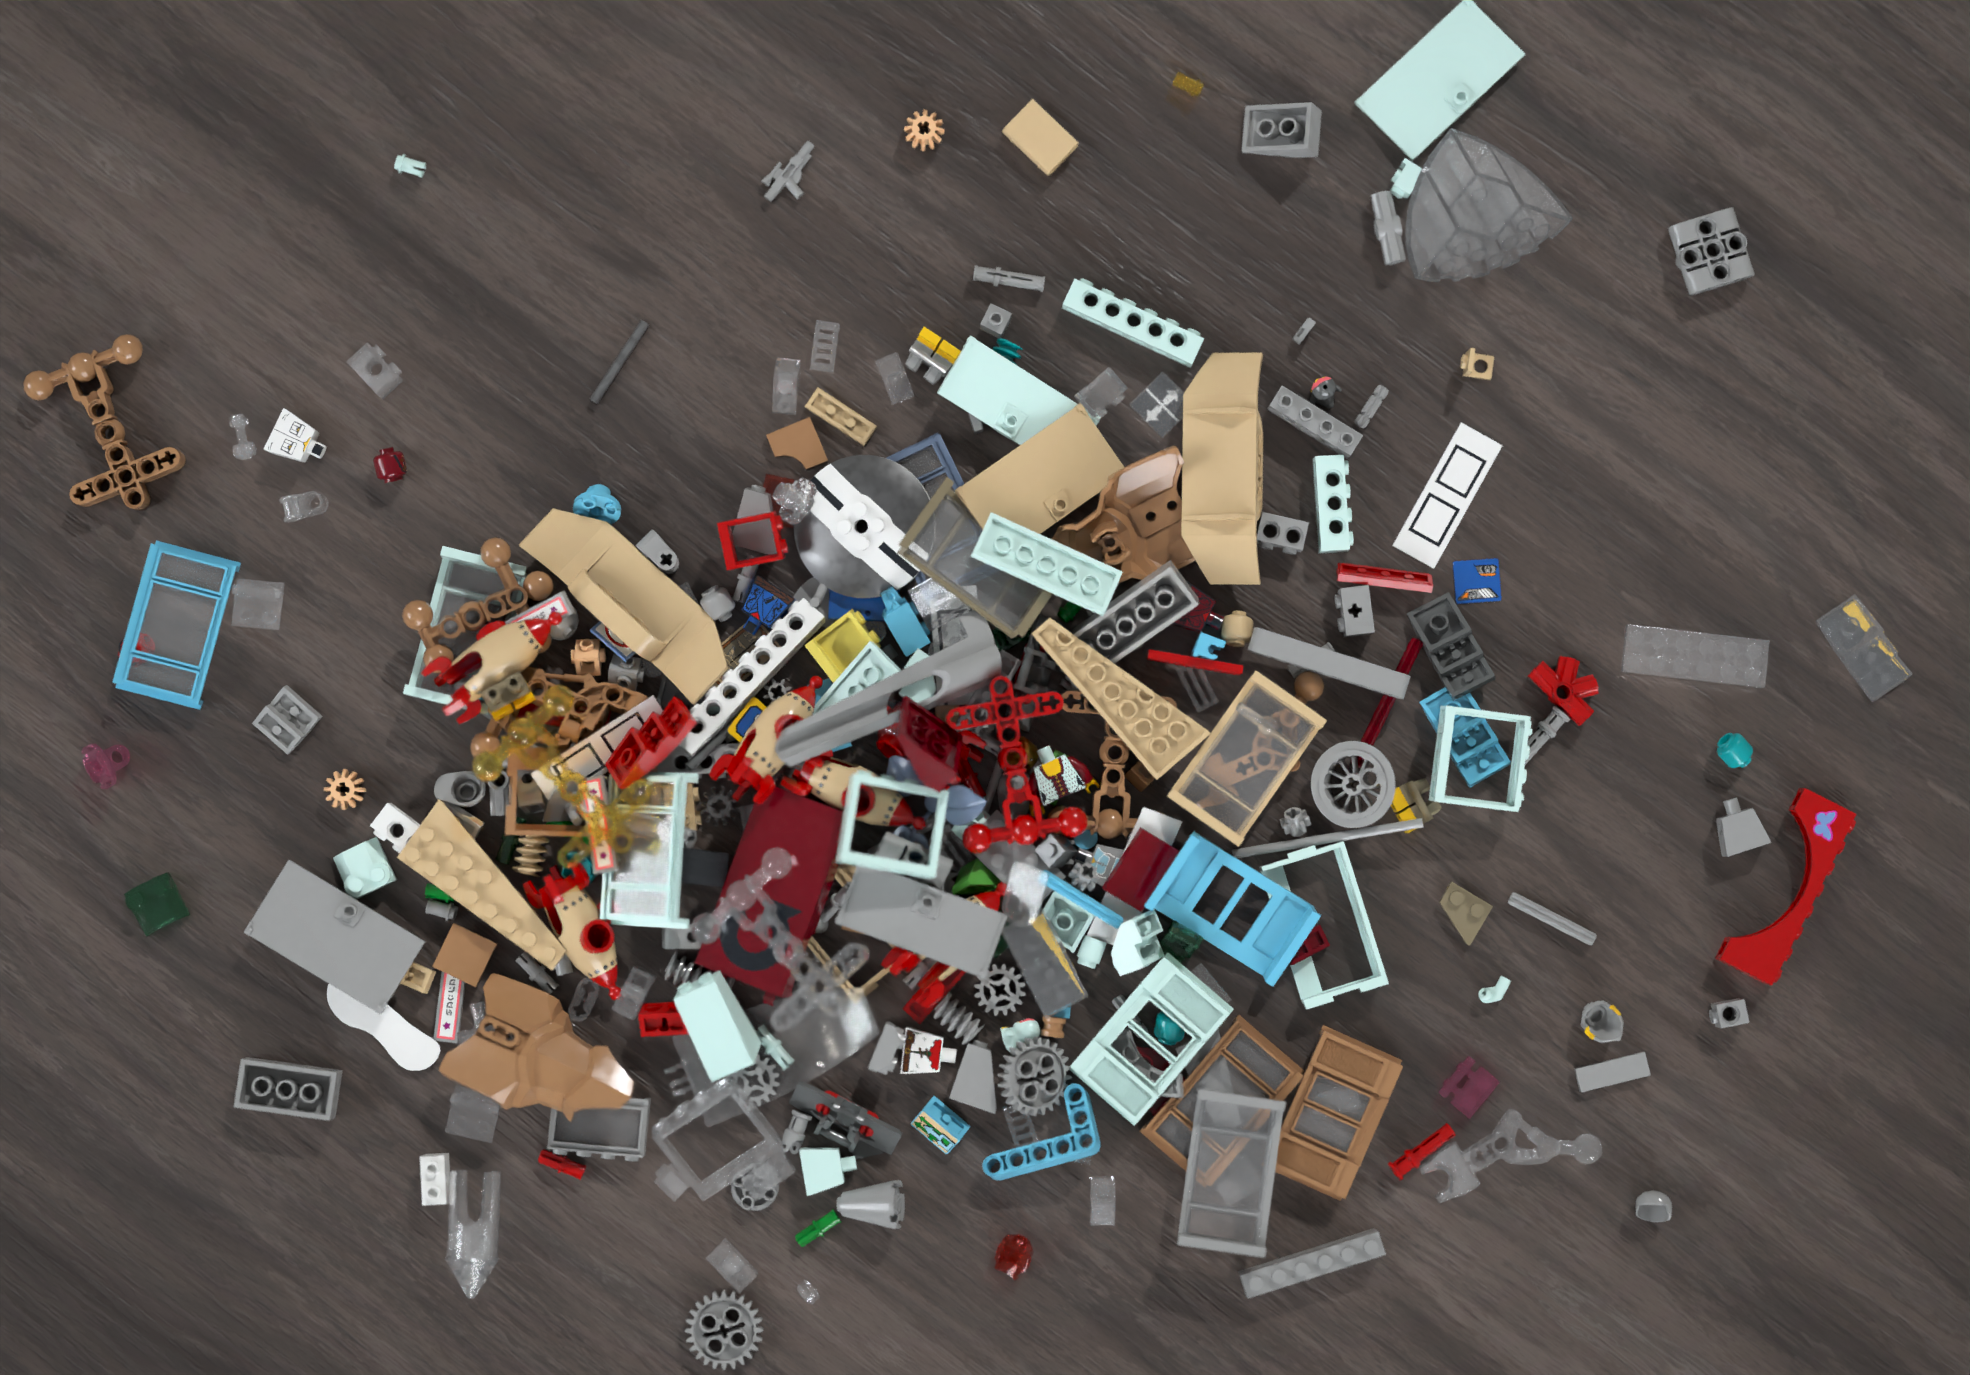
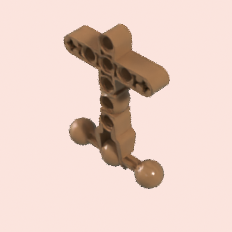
M126 334L119 336L115 339L112 348L98 353L96 350H93L92 354L85 352L77 353L70 358L68 364L62 362L61 369L48 374L40 370L33 371L26 376L23 382L24 391L27 396L38 401L47 399L52 395L55 386L68 382L74 400L82 403L89 417L94 420L92 424L96 426L94 431L95 439L105 451V457L110 470L80 482L70 489V499L75 504L89 507L121 494L123 502L127 507L138 511L144 510L150 504V496L145 484L178 471L185 465L186 459L184 454L172 447L163 448L136 460L131 450L126 447L128 443L124 440L125 428L118 421L117 416L114 415L115 411L111 402L110 394L113 393L114 388L106 369L103 367L117 361L122 364H132L140 359L143 352L142 343L134 335ZM97 375L101 388L97 392L92 391L88 396H84L78 382L91 381ZM104 405L105 414L98 417L97 409ZM113 427L114 435L112 438L107 439L105 433L108 428ZM122 449L123 457L121 460L116 461L114 458L115 452ZM171 454L176 456V458L173 459V464L170 462H166L171 459ZM153 462L155 466L154 471L147 474L145 467L148 463ZM127 471H131L132 479L130 482L125 483L123 476ZM105 480H108L110 488L108 491L103 492L101 485ZM82 491L90 492L84 495L85 500L80 499V496L83 495ZM136 493H140L141 501L139 504L134 505L132 498Z
M1065 691L1061 694L1063 700L1067 699L1069 694L1072 695V699L1081 700L1080 695L1082 693L1081 691ZM1085 696L1082 701L1083 710L1079 709L1081 704H1072L1071 708H1068V705L1064 703L1062 707L1067 712L1099 714L1096 709L1092 710L1088 707V700ZM1162 697L1177 708V704L1172 698ZM1105 721L1104 729L1107 737L1104 736L1105 741L1101 744L1099 750L1100 758L1103 762L1102 766L1105 768L1101 774L1100 787L1094 791L1092 796V814L1086 815L1088 819L1086 830H1090L1091 835L1097 832L1103 838L1114 839L1120 836L1121 833L1127 837L1129 832H1133L1138 818H1129L1131 797L1129 793L1125 792L1124 786L1125 777L1122 768H1125L1123 764L1129 758V748L1118 735H1113L1110 732V725ZM1113 745H1117L1121 750L1120 756L1116 759H1111L1108 755V750ZM1112 769L1117 770L1119 773V779L1115 783H1110L1106 777L1108 771ZM1101 795H1108L1111 798L1122 796V814L1114 809H1105L1099 813ZM1067 806L1053 808L1049 812L1047 819L1058 817L1060 812L1067 808ZM1061 831L1053 832L1054 834H1063Z

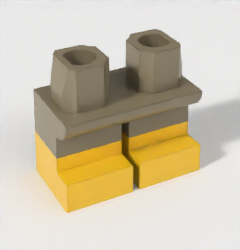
M520 672L480 692L495 722L514 712L511 702H513L518 710L536 700Z
M1426 778L1414 782L1413 780L1408 781L1395 788L1394 798L1390 806L1394 812L1404 809L1395 814L1399 822L1422 818L1424 824L1432 820V816L1442 809L1439 802H1424L1421 794L1430 790V785ZM1415 829L1406 830L1405 833H1410Z

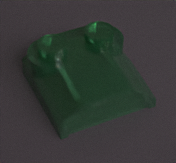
M169 872L154 877L124 894L127 907L133 911L146 937L190 915Z

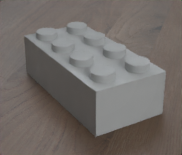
M996 810L983 824L989 829L1005 826L1004 817ZM1007 841L992 843L990 848L983 853H973L1003 883H1006L1009 889L1032 911L1053 891V889L1039 881L1040 874L1047 870L1062 880L1066 877L1058 868H1049L1035 851L1036 847L1033 844L1020 845L1013 841L1009 845Z
M251 1057L243 1058L240 1062L234 1107L330 1121L336 1118L343 1070Z

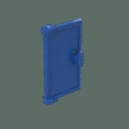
M829 589L828 620H838L853 609L854 612L859 611L866 621L885 622L882 613L886 607L882 597L854 598L841 595Z

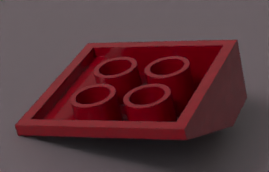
M905 696L902 701L896 737L919 779L926 787L940 793L958 773L963 736L911 698Z

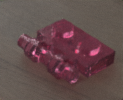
M1470 1056L1463 1063L1460 1061L1456 1066L1457 1070L1449 1079L1446 1078L1442 1083L1444 1086L1438 1092L1444 1098L1450 1092L1454 1093L1456 1096L1450 1103L1469 1119L1500 1083L1482 1066L1474 1073L1470 1068L1476 1061ZM1466 1075L1469 1080L1462 1089H1459L1456 1085Z

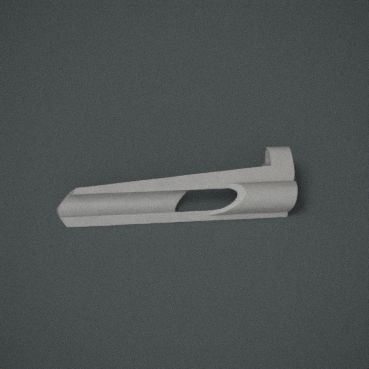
M974 610L957 616L962 630H960V634L964 638L963 640L784 729L779 735L774 748L776 754L781 761L792 766L899 722L901 709L887 714V703L891 693L933 675L942 678L943 685L936 695L917 702L926 710L989 685L995 677L1000 675L1002 663L987 620Z

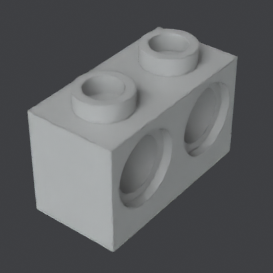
M1262 512L1257 527V543H1259L1260 548L1273 550L1274 546L1283 548V553L1296 555V552L1303 551L1309 522ZM1264 527H1273L1276 532L1275 537H1266L1263 533ZM1287 532H1296L1299 537L1298 542L1290 543L1286 537Z

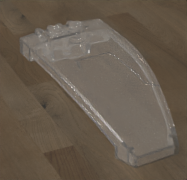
M862 988L838 989L798 995L792 998L774 1001V1007L764 1003L744 1010L756 1031H758V1027L764 1024L775 1039H779L782 1042V1047L795 1060L792 1065L788 1064L790 1067L783 1071L771 1055L768 1056L765 1053L766 1049L761 1044L758 1051L760 1061H763L766 1057L769 1058L768 1065H776L772 1070L773 1073H780V1076L775 1078V1081L779 1082L780 1086L773 1087L777 1094H769L770 1101L795 1090L799 1081L808 1083L861 1049L880 1033ZM690 1034L672 1037L681 1063L664 1069L665 1074H670L683 1067L687 1076L672 1080L669 1085L674 1087L689 1081L690 1085L674 1091L673 1095L674 1097L680 1096L687 1091L693 1090L695 1099L687 1100L678 1105L679 1110L698 1103L708 1128L759 1107L756 1101H753V1104L748 1106V1100L745 1099L742 1103H739L741 1096H732L735 1088H728V1085L733 1083V1079L728 1078V1075L716 1081H711ZM752 1064L750 1066L745 1067L744 1069H746L747 1071H753L756 1069L758 1064ZM765 1070L763 1074L764 1080L770 1084L769 1073ZM744 1074L750 1080L749 1085L751 1087L755 1084L763 1086L757 1080L759 1077L757 1074L754 1076ZM738 1076V1085L742 1091L744 1088L743 1079ZM759 1089L753 1090L750 1096L757 1097L765 1092ZM761 1099V1105L768 1103L764 1099Z

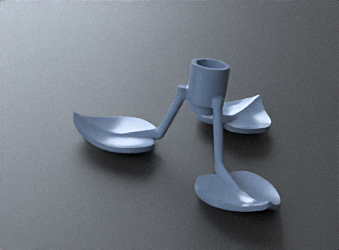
M898 755L890 757L886 775L895 777V781L904 782L905 779L918 781L920 786L923 785L909 759ZM961 785L952 786L947 790L949 793L945 813L946 819L953 825H966L980 815L987 801L967 787ZM898 791L902 795V797H907L911 794L908 792ZM925 797L924 804L928 810L923 816L925 821L933 812H936L938 798ZM903 825L893 832L894 835L910 842H919L926 849H929L926 837L921 833H916L917 830L914 827L911 830ZM917 851L909 854L910 858L914 860L922 857L921 853Z

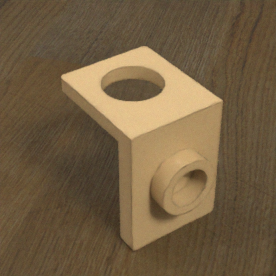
M1470 348L1461 358L1460 368L1463 369V376L1490 380L1494 356L1476 354L1475 348ZM1477 360H1484L1487 363L1486 372H1476L1474 363Z

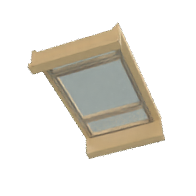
M1255 671L1172 787L1167 797L1239 847L1246 833L1327 720L1258 671Z

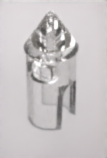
M450 1170L449 1239L445 1260L467 1298H475L500 1259L498 1258L501 1171L484 1172L480 1219L475 1222L469 1217L467 1210L468 1170Z

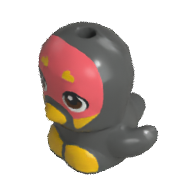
M1330 377L1318 378L1311 389L1310 403L1313 405L1317 403L1331 409L1334 407L1335 391L1341 392L1342 389Z

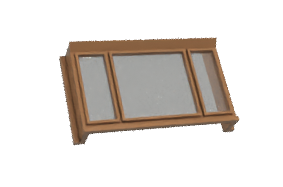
M1239 1014L1232 1021L1233 1025L1183 1082L1184 1098H1170L1148 1125L1145 1124L1140 1129V1132L1186 1172L1197 1092L1199 1089L1283 1101L1304 1077L1302 1075L1304 1070ZM1206 1100L1203 1124L1257 1132L1270 1117L1271 1110ZM1202 1131L1195 1180L1205 1188L1207 1185L1211 1187L1251 1138Z

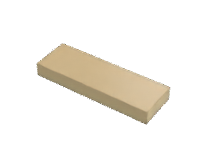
M817 387L805 405L806 409L862 446L866 445L877 428L875 424L819 387Z

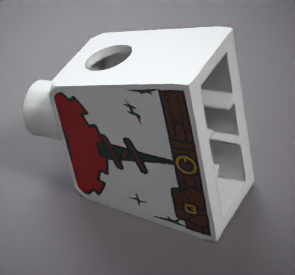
M906 1026L905 1036L907 1038L903 1047L901 1074L939 1072L940 1062L955 1063L957 1049L942 1047L944 1037Z

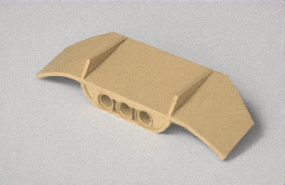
M1212 353L1183 394L1182 459L1184 464L1182 465L1181 536L1210 584L1260 585L1261 583L1257 552V521L1261 516L1263 506V426L1258 411V389L1263 359L1262 353Z
M553 508L519 544L522 549L558 576L568 586L572 595L630 649L642 658L652 662L693 705L699 701L728 669L715 621L698 603L609 522Z

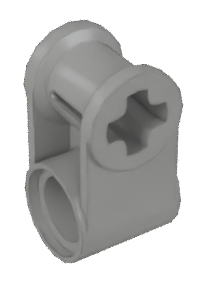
M653 529L635 545L639 551L665 574H672L678 569L679 560L675 552ZM665 557L667 559L671 558L672 565H664L663 559Z

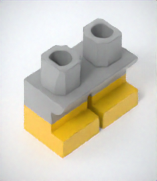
M923 327L915 343L909 349L910 355L905 366L916 373L922 363L925 364L929 369L923 378L934 385L942 376L945 378L961 351L947 341H942L941 337Z

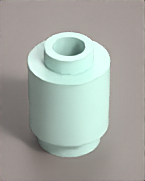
M1084 935L1077 957H1079L1077 963L1095 969L1096 965L1101 961L1107 943Z

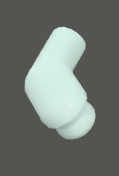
M1500 976L1494 987L1480 989L1478 993L1480 1000L1483 1003L1502 1000L1511 981Z

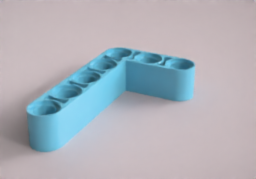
M1071 1084L1064 1091L1072 1133L992 1154L986 1157L983 1162L984 1172L992 1179L1000 1181L1096 1154L1101 1144L1088 1092L1079 1084ZM1076 1092H1082L1081 1099L1073 1102V1095ZM1081 1115H1087L1086 1122L1078 1125V1118ZM1091 1137L1092 1144L1087 1148H1083V1141ZM1069 1144L1068 1152L1060 1154L1061 1146ZM1042 1150H1046V1157L1042 1160H1037V1154ZM1023 1156V1163L1015 1167V1159ZM995 1163H1000L998 1172L992 1173V1166Z

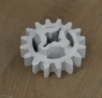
M993 964V970L987 971L988 976L985 979L977 976L981 983L974 984V987L979 989V992L975 993L974 996L981 997L982 1000L978 1005L982 1006L985 1004V1012L988 1013L993 1009L994 1016H997L998 1012L1002 1010L1004 1016H1006L1007 1009L1010 1008L1013 1012L1016 1011L1015 1003L1022 1005L1019 996H1025L1026 993L1020 991V988L1025 986V982H1018L1022 975H1014L1015 968L1012 967L1007 971L1005 964H1002L1001 969H997V966ZM995 974H1004L999 980L994 981L989 978ZM1011 979L1016 985V994L1009 989L1008 984ZM990 983L1000 986L1001 983L1004 984V990L1010 996L1001 993L999 996H996V990ZM984 985L990 989L991 996L989 1000L984 995ZM1007 999L1010 1001L1006 1005L996 1006L999 1000Z
M757 1054L754 1064H758L755 1070L747 1071L743 1068L734 1074L728 1075V1078L733 1079V1083L729 1084L728 1088H735V1091L732 1093L733 1097L741 1096L739 1103L746 1099L748 1100V1106H751L753 1101H756V1104L761 1106V1099L769 1102L770 1098L768 1095L777 1094L773 1087L780 1086V1083L775 1081V1078L780 1076V1073H773L772 1070L776 1065L769 1066V1058L766 1057L763 1061H760V1055ZM765 1070L769 1073L770 1084L764 1080L763 1074ZM744 1074L748 1076L757 1074L759 1076L757 1080L763 1086L755 1084L751 1087L749 1085L750 1080ZM738 1076L742 1078L744 1082V1088L742 1091L738 1085ZM759 1089L765 1092L757 1097L750 1096L753 1090Z

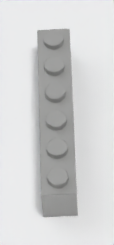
M1373 1228L1238 1271L1246 1297L1251 1298L1386 1255L1379 1231Z

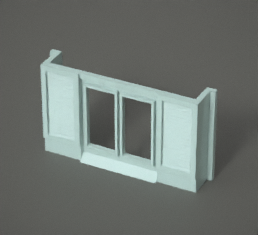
M1167 953L1072 1063L1070 1071L1135 1126L1234 1008L1170 953ZM1149 1000L1193 1037L1177 1058L1132 1020ZM1126 1026H1129L1171 1063L1155 1083L1111 1046Z

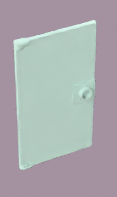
M1462 0L1456 8L1359 97L1355 104L1413 161L1524 57L1525 53L1472 0Z

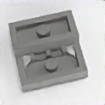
M286 685L272 702L264 707L252 724L288 755L300 744L323 716Z

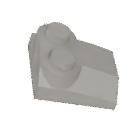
M887 1021L868 1069L885 1075L887 1071L893 1072L898 1060L894 1057L896 1049L902 1050L907 1036L903 1035V1029Z

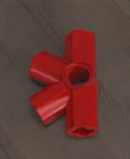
M1559 656L1555 672L1544 661L1540 662L1530 672L1528 677L1548 696L1552 704L1558 705L1578 726L1582 725L1594 712L1583 698L1599 694L1597 680L1593 674L1576 678L1580 661L1571 657ZM1557 688L1565 691V699L1557 696Z

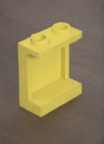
M853 609L804 645L833 683L869 641L874 642L879 648L881 647L879 636L874 630L869 631L864 625L866 620L859 611L854 612Z

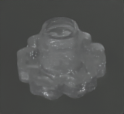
M802 477L796 480L793 485L790 483H780L776 487L773 499L776 500L778 505L782 506L779 514L783 521L794 526L802 521L804 515L809 514L814 504L813 497L817 492L816 484Z

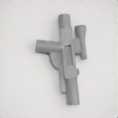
M807 141L797 155L790 158V162L784 170L780 169L783 164L778 162L771 173L761 180L769 187L772 179H775L771 188L764 195L767 200L772 202L785 186L796 199H799L804 194L797 184L802 177V168L812 157L809 153L815 146L811 142Z

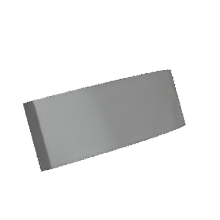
M1001 649L999 653L1002 669L999 676L1007 677L1011 681L1022 661ZM998 680L994 684V690L1002 694L1007 685L1004 681ZM989 685L975 690L966 706L991 702ZM983 708L976 709L974 712L975 719L979 722L985 721L987 719V711ZM970 709L965 710L967 715L958 718L956 726H960V721L967 719L968 725L972 724ZM983 726L967 729L978 734Z

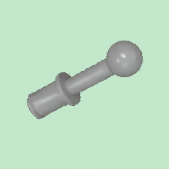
M847 882L838 893H834L830 897L831 904L821 914L815 933H823L827 930L829 919L838 909L841 910L851 882Z

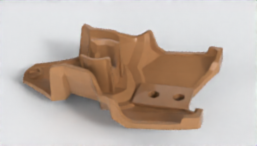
M1171 446L1108 476L1107 485L1101 490L1097 509L1077 524L1071 523L1059 526L1051 540L1122 571L1123 573L1118 583L1130 578L1142 580L1169 560L1172 561L1177 569L1196 561L1181 536L1182 500L1176 487L1184 461L1178 448ZM1175 501L1176 506L1174 508H1167V503ZM1154 512L1155 516L1153 519H1147L1146 514Z
M492 973L483 986L486 1015L481 1021L475 1035L464 1043L447 1052L439 1068L443 1076L491 1098L505 1110L512 1107L521 1108L541 1104L563 1112L570 1122L574 1117L575 1111L593 1108L620 1109L630 1100L634 1081L615 1060L608 1046H591L574 1034L570 1017L563 1010L560 1000L542 990L496 973ZM493 1025L495 1032H487L485 1030L487 1026ZM515 1035L513 1041H507L508 1036Z

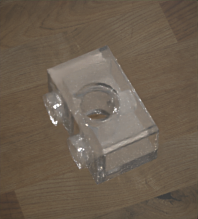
M367 342L346 362L381 399H384L404 381L399 376L402 371L393 362L388 364L383 357L386 354L377 344L372 347ZM376 364H381L382 371L378 375H373L372 367Z
M726 1238L706 1257L714 1268L739 1293L759 1273Z

